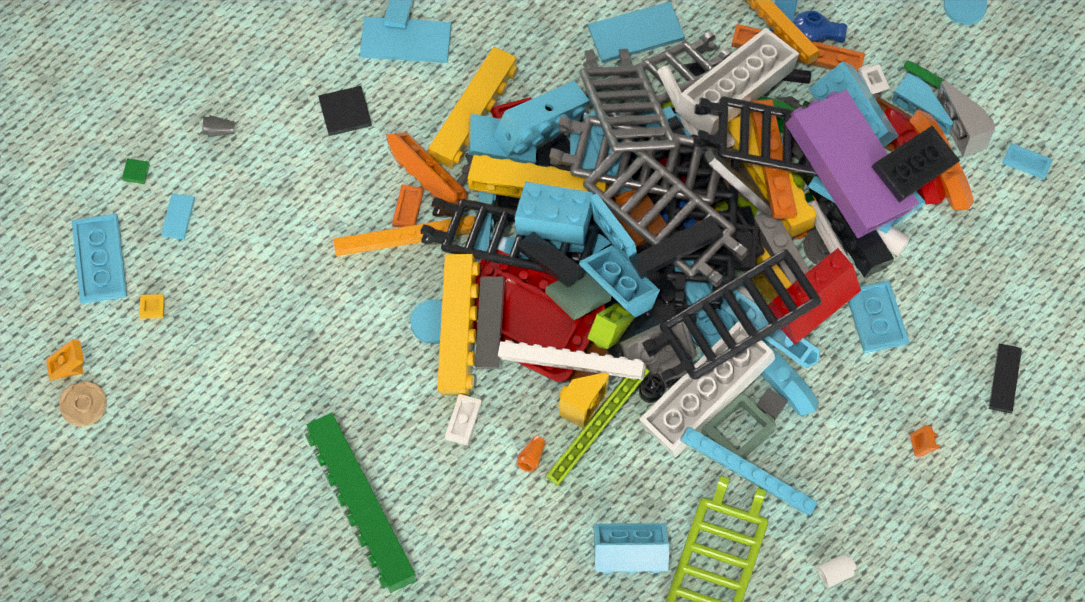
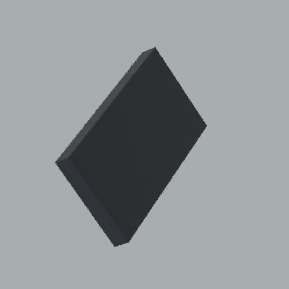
M930 126L875 162L871 167L900 203L956 165L960 160L936 129Z

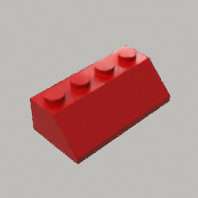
M839 248L805 274L821 298V304L780 328L794 345L861 291L853 264ZM798 281L786 289L797 306L810 300ZM779 295L768 304L777 319L789 312Z

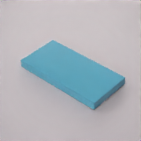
M671 2L588 24V29L601 63L620 59L619 49H628L629 55H634L684 41L685 39Z
M364 17L360 58L448 63L451 22L408 19L406 28L403 29L384 26V18Z
M117 213L72 220L80 303L85 304L127 297Z

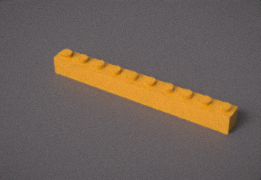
M744 0L774 30L776 35H779L786 44L799 53L801 61L808 65L818 60L819 49L771 0Z
M474 215L462 217L455 237L470 234L475 221ZM451 219L424 224L433 227L435 230L447 232ZM423 224L334 238L336 256L420 243L423 234L420 232Z

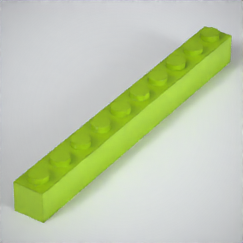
M645 368L644 377H645V376L648 374V372H649V370L646 369V368ZM623 377L544 477L555 486L559 485L642 380Z

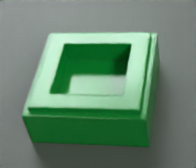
M127 158L122 180L145 184L150 163L148 161Z

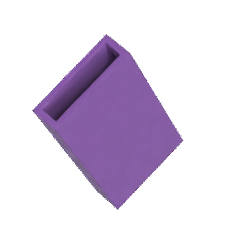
M847 90L840 93L834 91L825 100L820 101V99H817L810 103L808 108L803 109L800 107L790 114L791 118L786 122V126L857 238L910 213L919 204L914 194L899 203L871 167L875 162L888 155V153Z

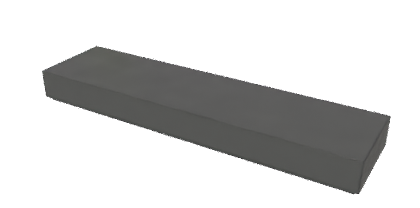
M709 148L704 153L708 164L767 217H772L769 200Z
M504 277L480 278L475 356L476 369H499L500 367L498 351L502 335Z

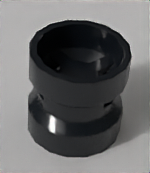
M649 374L644 377L639 388V396L644 402L654 403L661 398L664 389L662 378L655 374Z

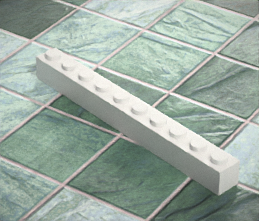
M505 340V342L500 341L498 357L502 360L598 374L607 373L612 376L639 380L644 378L646 365L640 359L628 360L626 357L613 358L612 355L599 356L597 353L585 354L583 351L570 352L571 350L565 348L556 350L555 347L551 346L542 348L541 345L537 344L529 346L523 342L515 344L509 340Z

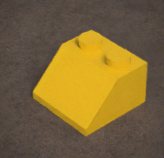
M600 373L573 379L568 386L564 385L558 395L560 398L558 407H560L559 415L583 428L608 392L609 374Z

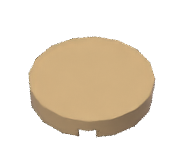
M82 381V383L78 384L74 383L63 391L59 399L60 412L63 418L72 425L78 427L89 426L96 423L104 415L107 408V399L103 390L95 383Z

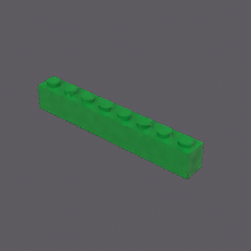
M331 412L306 424L308 433L305 434V437L310 447L315 445L318 451L315 454L316 459L321 467L325 465L328 471L325 476L331 487L336 486L338 493L335 494L341 507L346 506L349 513L345 515L350 526H356L359 531L356 537L361 547H367L370 553L366 555L372 568L377 567L380 575H377L381 587L383 589L387 587L389 592L393 593L415 582L416 574L333 413Z

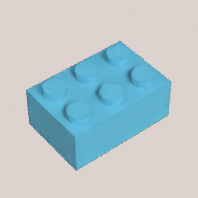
M525 182L515 214L516 234L528 236L535 232L544 239L584 245L592 216L590 197L593 196V192Z

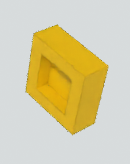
M164 294L140 296V319L164 318Z

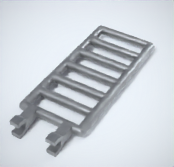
M709 31L700 40L692 44L684 41L635 66H642L644 70L647 69L663 85L658 74L659 68L656 65L667 60L687 80V82L678 85L681 92H684L730 56L732 51L726 48L717 57L709 61L705 59L700 53L706 50L713 51L717 49V45L711 41L715 39V35ZM686 51L706 72L695 77L675 55ZM614 75V76H612V77H610V78H608V79H623V78H638V77H637V75ZM621 87L610 88L612 91H624ZM596 88V92H601L607 88ZM586 89L583 90L584 94L589 98ZM667 91L658 96L656 95L659 104L670 100ZM633 99L621 100L623 103H635ZM601 101V104H608L606 101ZM646 111L623 112L619 115L617 113L606 114L608 117L638 116Z
M619 49L620 60L617 61L618 67H598L594 50H585L586 62H583L584 68L580 69L579 74L610 149L613 152L675 149L677 141L642 66L632 65L628 49ZM637 75L638 78L591 80L590 76ZM596 88H643V90L596 92ZM648 99L649 101L644 103L601 104V101ZM654 112V115L607 117L606 113ZM639 124H659L660 126L659 128L612 130L611 127ZM664 136L666 139L662 141L621 143L617 141L619 138Z
M588 115L585 117L584 122L581 123L560 116L558 126H560L559 132L579 134L580 137L575 155L551 148L550 164L570 166L572 176L586 179L593 171L581 169V164L592 125L601 127L598 118ZM638 125L611 126L612 130L647 128ZM673 133L677 141V147L670 149L665 167L672 174L674 173L681 144L693 146L694 137ZM605 134L603 135L594 170L608 155L610 146ZM664 136L650 137L649 141H658L659 139H666ZM693 146L694 150L685 185L692 191L703 149L708 150L711 148L713 151H717V148ZM646 150L654 158L656 150ZM625 151L621 155L616 176L603 174L597 181L613 184L628 168L632 151ZM644 163L639 180L629 179L622 187L638 190L649 178L651 167ZM713 168L706 195L696 193L709 205L714 202L720 174ZM663 178L661 186L655 184L648 192L664 195L670 189L671 184ZM679 192L674 197L677 199L690 201L681 192Z
M624 138V140H623L622 142H635V141H633L631 138ZM612 151L585 179L583 187L589 192H593V195L597 193L613 213L652 246L665 240L696 206L707 215L704 219L712 216L715 222L724 229L722 232L723 237L714 241L691 266L682 259L673 262V264L688 277H693L697 272L701 273L712 285L717 287L723 281V276L706 263L721 246L724 245L740 261L747 256L746 252L748 249L731 237L736 231L735 226L646 151H632L638 157L603 192L594 183L624 153ZM644 163L648 164L655 172L620 207L611 198ZM663 177L672 187L638 222L629 212ZM681 192L690 201L655 237L646 229L647 225Z

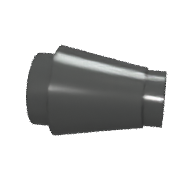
M209 115V117L203 116L202 134L208 135V137L234 134L235 121Z

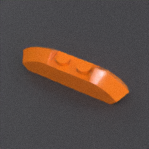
M917 109L909 120L917 134L933 126L951 148L944 132L933 116ZM958 162L941 174L940 178L945 190L946 199L953 210H969L974 203L968 180Z
M407 132L386 134L389 149L401 168L404 166L406 171L414 176L425 190L430 191L433 199L437 197L452 204H458L460 199H467L466 190Z

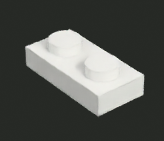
M461 394L458 395L445 434L446 440L468 446L482 400Z

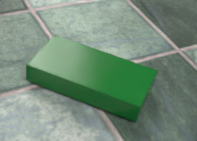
M906 61L903 66L904 69L940 88L941 82L945 81V79L912 61Z

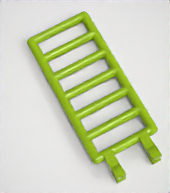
M720 476L713 500L705 497L700 499L665 602H676L677 596L694 602H725L681 587L685 574L735 590L732 602H743L769 523L766 517L759 515L766 490L757 488L750 511L748 512L722 503L730 478ZM707 508L758 525L754 538L703 521ZM702 530L750 546L747 559L696 543L699 531ZM692 552L743 568L740 580L736 581L688 565Z

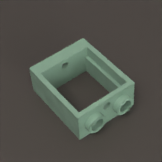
M741 393L702 428L701 434L745 459L774 433L776 424L768 413H763L758 408L756 401L752 397H747L744 393ZM742 406L764 428L741 449L737 450L715 428Z

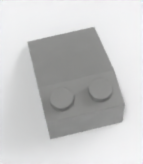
M946 80L942 81L937 99L953 121L950 134L962 157L986 150L995 129L993 119L988 117L982 107Z

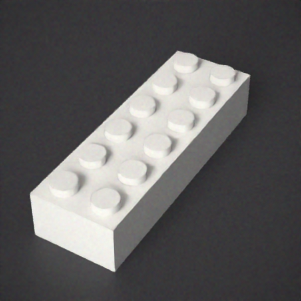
M764 28L682 92L675 112L698 130L714 135L718 131L719 116L694 114L695 105L699 104L700 98H706L714 103H719L720 98L723 96L745 101L757 100L794 70L799 53L770 30ZM728 106V122L740 114L741 109Z
M739 321L729 330L736 344L749 337ZM721 338L711 349L717 356L726 351L728 347ZM761 340L698 379H691L687 373L639 419L642 427L676 458L687 447L686 444L679 441L686 427H691L701 433L702 428L738 397L775 360L774 351ZM705 355L694 365L695 368L708 361Z

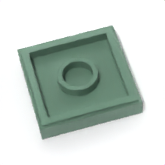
M586 271L582 279H577L568 287L560 281H556L547 286L545 291L573 320L611 301V295Z

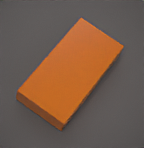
M401 185L392 222L393 227L400 228L416 225L424 188Z

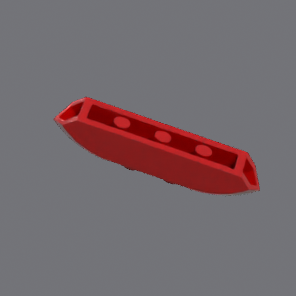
M891 107L886 109L884 113L899 135L890 142L895 150L918 134L909 119L902 112ZM940 176L917 191L925 201V204H939L946 197Z

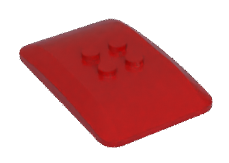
M497 249L496 251L497 254L509 256V254ZM486 260L480 261V274L476 276L479 294L481 277L505 278L501 342L509 340L515 344L523 342L529 346L537 344L541 345L542 348L551 346L555 347L556 350L565 348L571 350L570 352H585L591 341L587 338L596 315L606 309L605 305L573 320L545 293L547 286L558 281L553 276L544 272ZM479 295L478 298H475L477 310L479 309ZM477 317V320H474V326H473V329H476V340H477L478 317ZM516 362L558 383L569 380L574 372L571 369Z

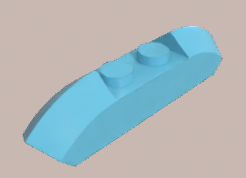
M737 289L732 291V294L756 331L769 325L753 300ZM722 297L721 308L737 319L724 297ZM781 329L764 338L805 368L819 361L820 349L805 338L794 345Z
M762 339L774 351L775 360L760 375L779 395L788 400L787 403L798 415L803 416L815 412L819 402L812 390L768 342Z

